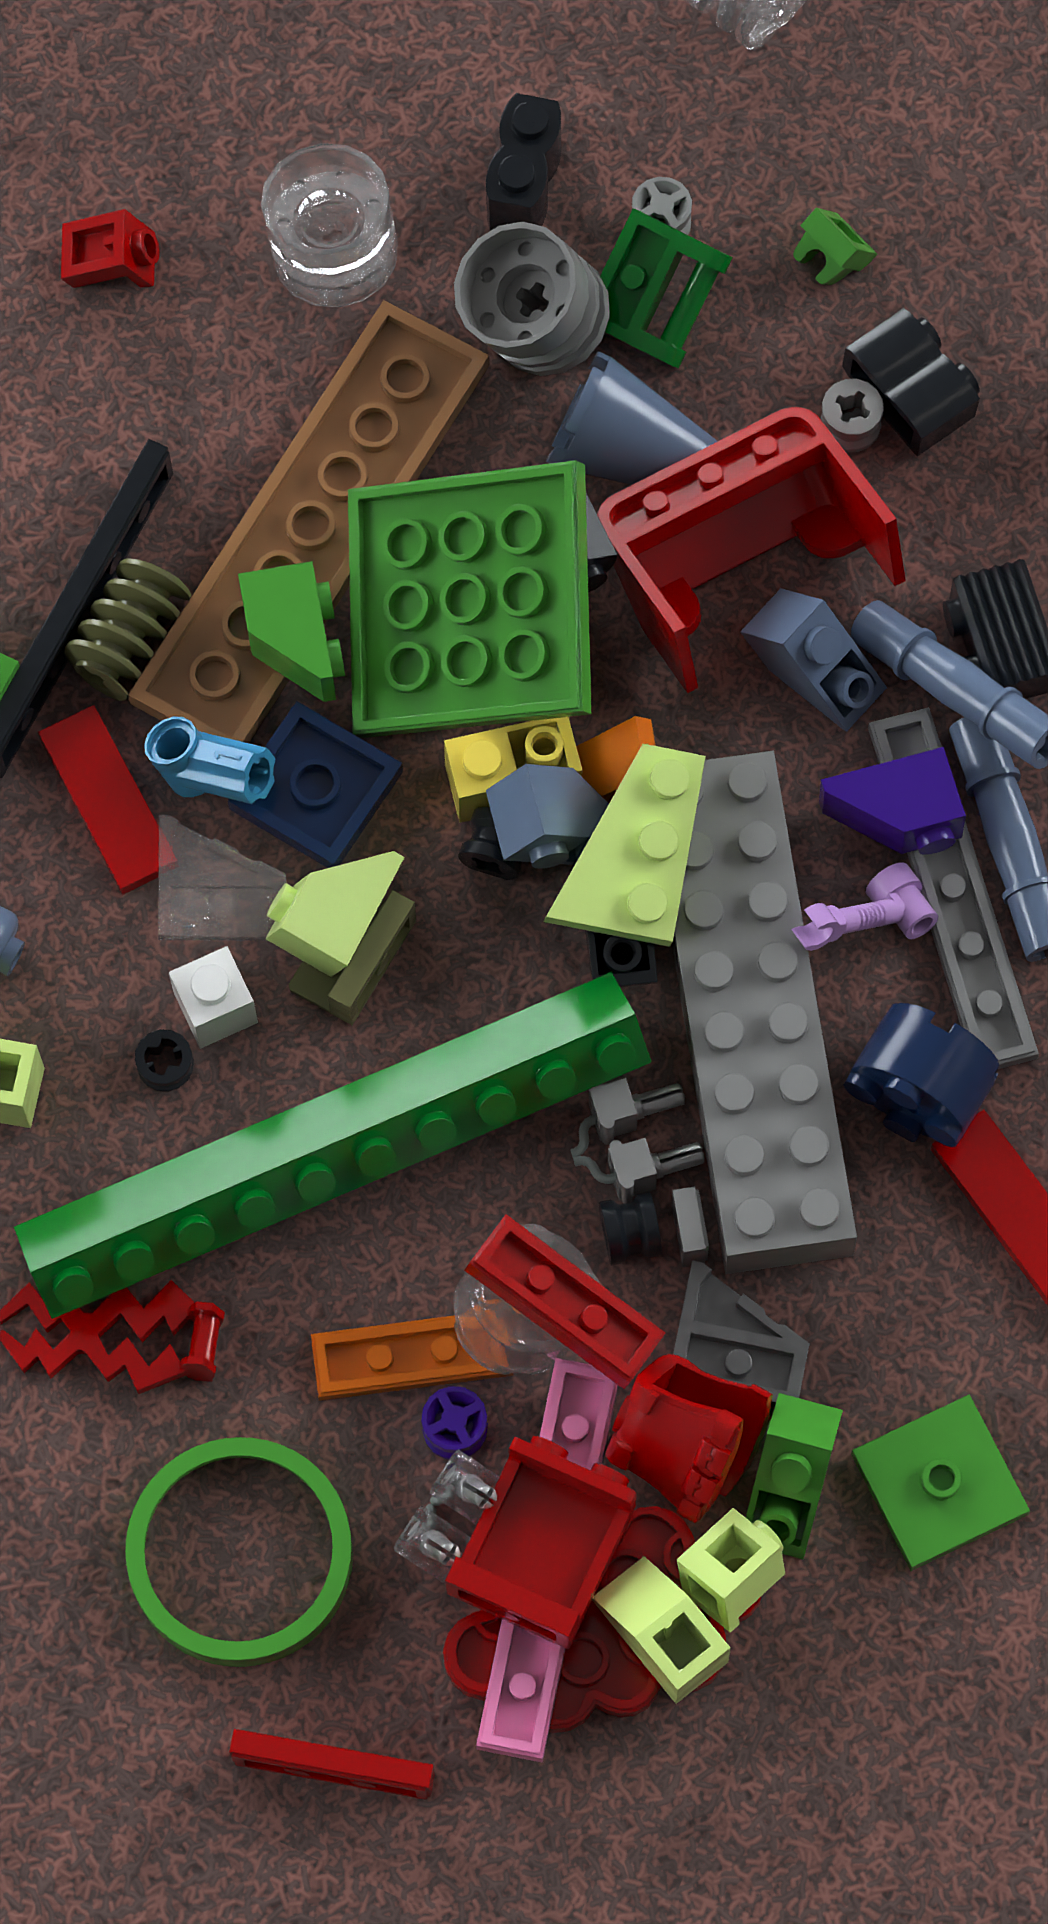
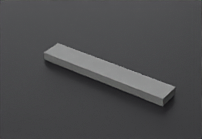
M929 707L870 722L868 725L879 764L942 747ZM965 822L962 838L956 839L955 844L950 848L929 855H922L918 850L908 852L907 855L912 871L922 883V895L938 915V920L931 928V932L960 1025L975 1035L993 1052L1000 1065L998 1069L1038 1059L1039 1053Z

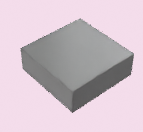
M695 1186L672 1190V1211L682 1267L691 1266L692 1260L705 1264V1261L708 1260L709 1243L699 1190H696Z

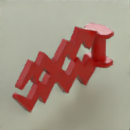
M172 1280L144 1308L126 1287L110 1294L92 1313H84L79 1307L52 1319L42 1297L29 1282L0 1309V1325L29 1306L47 1333L62 1321L70 1331L53 1349L37 1328L33 1331L25 1347L6 1331L0 1330L1 1343L24 1374L40 1360L50 1379H52L78 1354H85L108 1382L127 1369L138 1394H141L184 1376L193 1380L212 1382L216 1373L214 1360L219 1328L224 1321L225 1312L214 1303L194 1302ZM121 1317L125 1319L142 1343L165 1319L174 1336L189 1319L194 1322L189 1356L182 1358L180 1361L173 1347L169 1344L150 1366L147 1365L128 1337L109 1355L100 1337Z

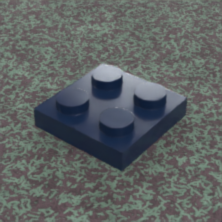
M296 701L265 746L276 759L273 768L275 782L265 799L259 798L252 804L228 799V805L231 811L316 862L330 868L342 863L402 775L403 765L383 751Z

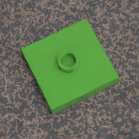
M970 1394L859 1446L851 1452L910 1571L1029 1515L1030 1509Z

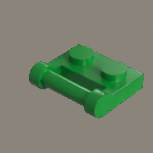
M633 208L600 275L609 295L610 317L605 332L673 367L679 368L687 353L682 347L719 272L726 273L733 257ZM683 255H686L696 260L697 263L659 338L646 330Z

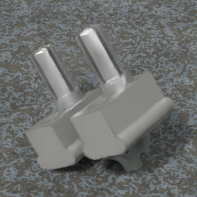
M624 1078L589 1089L591 1116L585 1118L580 1124V1141L578 1146L570 1149L575 1166H586L592 1176L601 1183H614L619 1200L623 1203H630L633 1201V1196L655 1190L657 1179L664 1177V1175L703 1164L704 1153L702 1152V1147L697 1142L658 1154H651L646 1138L625 1144L614 1140L615 1136L636 1131L638 1119L684 1105L685 1095L682 1093L683 1089L680 1084L676 1083L642 1094L636 1093L631 1095L627 1080ZM594 1124L599 1140L609 1145L608 1167L610 1174L602 1173L596 1162L591 1158L580 1156L588 1148V1131Z

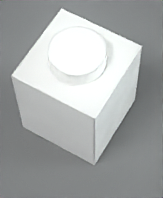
M228 946L169 972L174 995L200 1049L258 1023L254 1001Z

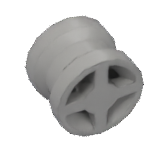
M655 177L646 180L638 186L632 197V209H637L651 217L664 219L667 225L687 235L689 234L691 229L692 199L688 189L681 182L670 177Z
M844 379L833 384L825 393L820 419L846 453L860 452L869 448L879 436L883 416V400L878 390L870 383L859 379ZM856 407L853 412L843 414L841 409L846 410Z

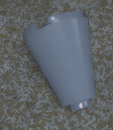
M598 351L588 367L591 372L585 385L580 384L553 441L552 447L554 449L548 455L546 462L558 463L577 460L585 464L586 475L633 485L718 441L614 358Z

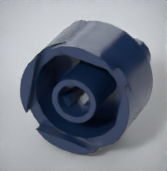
M909 1003L892 1004L852 1067L843 1086L856 1099L873 1105L878 1110L887 1114L883 1120V1125L906 1140L915 1142L919 1135L923 1134L943 1145L956 1147L995 1083V1079L998 1076L996 1071L1000 1066L998 1059L981 1040L960 1025L954 1023L948 1033L931 1024L930 1022L936 1014L935 1012Z

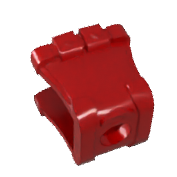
M674 1354L662 1355L637 1375L630 1395L622 1403L613 1424L612 1431L615 1433L611 1437L605 1456L617 1468L625 1471L630 1470L656 1488L678 1508L677 1514L693 1523H697L709 1511L718 1495L721 1494L726 1497L750 1468L759 1448V1443L763 1439L771 1419L769 1412L773 1394L756 1384L748 1386L706 1373L681 1356Z

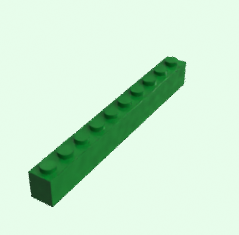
M612 972L14 1226L30 1273L53 1319L647 1065L652 1061L636 1014Z

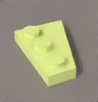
M642 744L543 922L670 947L674 939L706 756Z

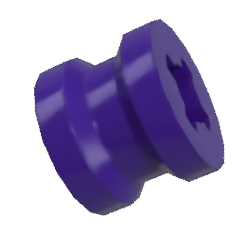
M450 1386L439 1389L428 1398L423 1407L421 1423L425 1442L433 1453L446 1460L459 1461L469 1458L479 1451L487 1438L488 1423L484 1403L476 1393L464 1387ZM448 1431L450 1433H456V1435H450L448 1433H444L441 1435L440 1433Z

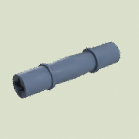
M881 600L869 603L859 612L851 628V638L855 644L893 669L894 674L900 679H912L943 705L977 724L980 734L989 740L994 739L1036 769L1048 766V714L1023 698L1019 690L1014 687L1004 688L975 664L938 643L934 632L927 628L919 627Z
M965 717L961 718L950 726L949 732L967 782L965 785L967 795L975 797L988 847L1006 889L1002 894L1003 902L1009 907L1026 960L1034 962L1046 958L1044 950L1048 949V871L1035 825L1017 784L1021 779L1020 771L1014 766L1010 751L994 739L989 740L982 736L977 724Z

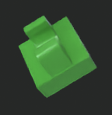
M817 207L800 225L806 232L793 253L794 258L804 264L810 261L817 253H824L826 265L815 278L823 285H833L853 270L861 271L877 255L838 213Z

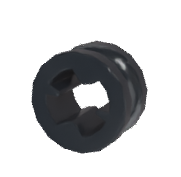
M159 1029L148 1033L140 1040L135 1050V1063L140 1079L154 1090L169 1092L178 1089L189 1080L193 1072L194 1059L189 1042L181 1034L173 1030ZM164 1046L173 1047L175 1059L182 1058L180 1066H168L165 1075L154 1073L156 1072L154 1062L147 1063L149 1055H160Z

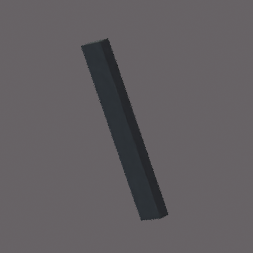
M151 439L147 440L0 700V778H3L68 662L64 654L65 646L69 641L79 639L77 629L81 621L92 619L90 614L94 601L105 597L103 594L105 584L116 577V569L119 562L128 556L173 476L172 463L167 446Z

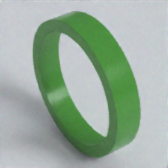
M235 1437L210 1441L195 1446L171 1460L151 1479L141 1493L131 1515L126 1536L125 1552L129 1580L134 1595L150 1624L164 1639L185 1654L198 1660L222 1666L246 1667L270 1663L284 1658L308 1644L321 1633L339 1609L346 1594L352 1571L353 1545L348 1517L333 1485L319 1468L296 1451L281 1444L257 1438ZM230 1458L264 1460L285 1468L296 1475L314 1492L326 1512L332 1533L333 1548L330 1570L315 1602L298 1620L285 1629L264 1638L250 1641L213 1639L181 1624L165 1609L157 1598L148 1577L145 1559L148 1528L152 1516L165 1494L181 1478L193 1470L215 1461Z

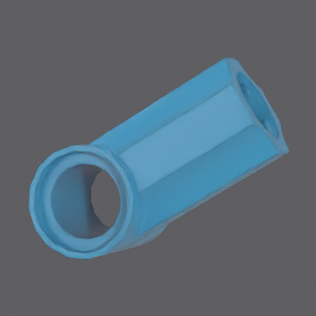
M176 716L160 721L147 734L144 743L145 754L172 790L182 797H195L209 793L252 804L259 798L265 799L275 782L273 768L276 759L266 747L200 732L190 720Z

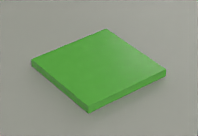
M574 460L348 489L352 731L355 736L369 738L591 715L585 464Z

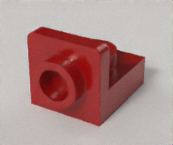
M126 209L62 224L61 279L71 287L77 288L124 276L139 287L154 286L155 264L158 262L160 255L158 240L152 229Z

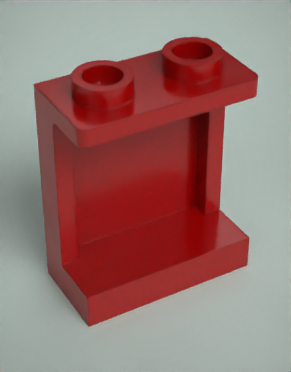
M533 1436L529 1443L514 1437L508 1449V1460L494 1487L497 1493V1501L489 1498L488 1502L494 1506L484 1509L462 1557L456 1556L445 1579L447 1594L569 1650L636 1507V1491L627 1487L630 1480L625 1475L610 1467L594 1463L591 1470L567 1460L568 1451L548 1439Z

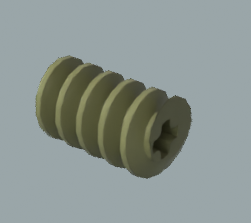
M131 558L119 562L116 569L118 579L114 578L107 581L103 589L105 599L94 601L90 609L92 619L81 621L77 629L79 639L69 641L64 650L69 664L88 684L118 701L126 700L128 697V692L117 681L118 678L123 677L137 681L141 676V672L130 661L132 656L145 661H150L154 656L152 649L143 641L145 636L159 641H163L167 636L166 630L156 621L157 617L160 616L176 621L180 615L179 610L169 601V598L173 596L181 600H190L191 597L189 589L178 577L152 563Z

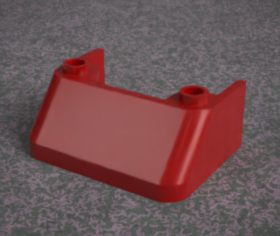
M801 407L781 409L611 495L601 504L597 513L617 553V559L613 566L641 628L687 693L698 688L688 636L697 629L702 616L699 600L692 589L796 536H798L808 551L822 558H839L865 546L894 586L906 581L897 518L818 415L811 410Z

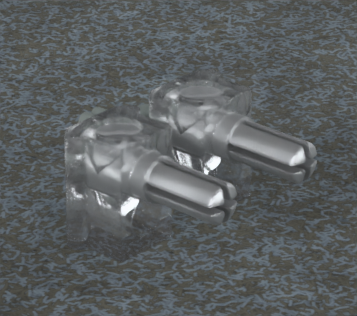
M457 1450L431 1487V1504H428L426 1507L421 1506L415 1512L395 1543L393 1550L445 1584V1579L456 1556L462 1557L471 1537L436 1515L435 1506L444 1503L477 1525L484 1509L494 1506L485 1500L484 1496L486 1495L497 1501V1493L494 1487L500 1476L462 1451ZM448 1551L453 1554L451 1558L447 1556Z

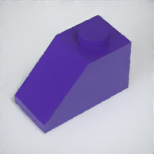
M944 747L821 779L819 804L823 814L900 854L918 850L922 855L935 854L950 848L955 844L956 839L963 836L966 814Z

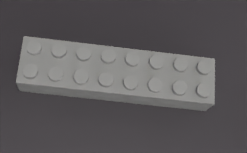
M774 750L705 760L672 942L725 1274L850 1257L854 1255L857 1240L809 953L791 930L798 926H804Z

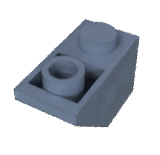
M780 588L740 631L770 672L844 731H848L887 688L829 606L822 599Z
M525 764L486 790L503 860L531 862L532 867L538 869L549 868L559 864L575 865L609 805L574 768Z

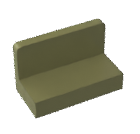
M392 890L386 902L381 901L347 967L330 977L302 961L289 983V990L353 1026L416 923L415 902Z

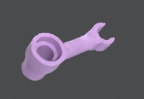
M899 862L886 867L870 881L866 888V894L872 902L840 909L833 905L826 906L823 903L813 904L804 909L812 922L791 930L804 948L812 951L823 947L828 942L836 941L842 934L894 923L898 925L908 939H915L927 933L936 924L938 915L922 895L921 890L923 886L908 864Z

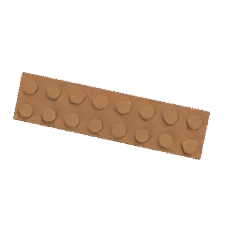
M383 300L128 694L130 704L160 721L173 716L184 717L190 720L200 732L250 743L289 682V679L254 657L251 653L238 574L313 561L316 583L329 581L333 609H335L350 586L348 489L416 481L490 366L489 355Z

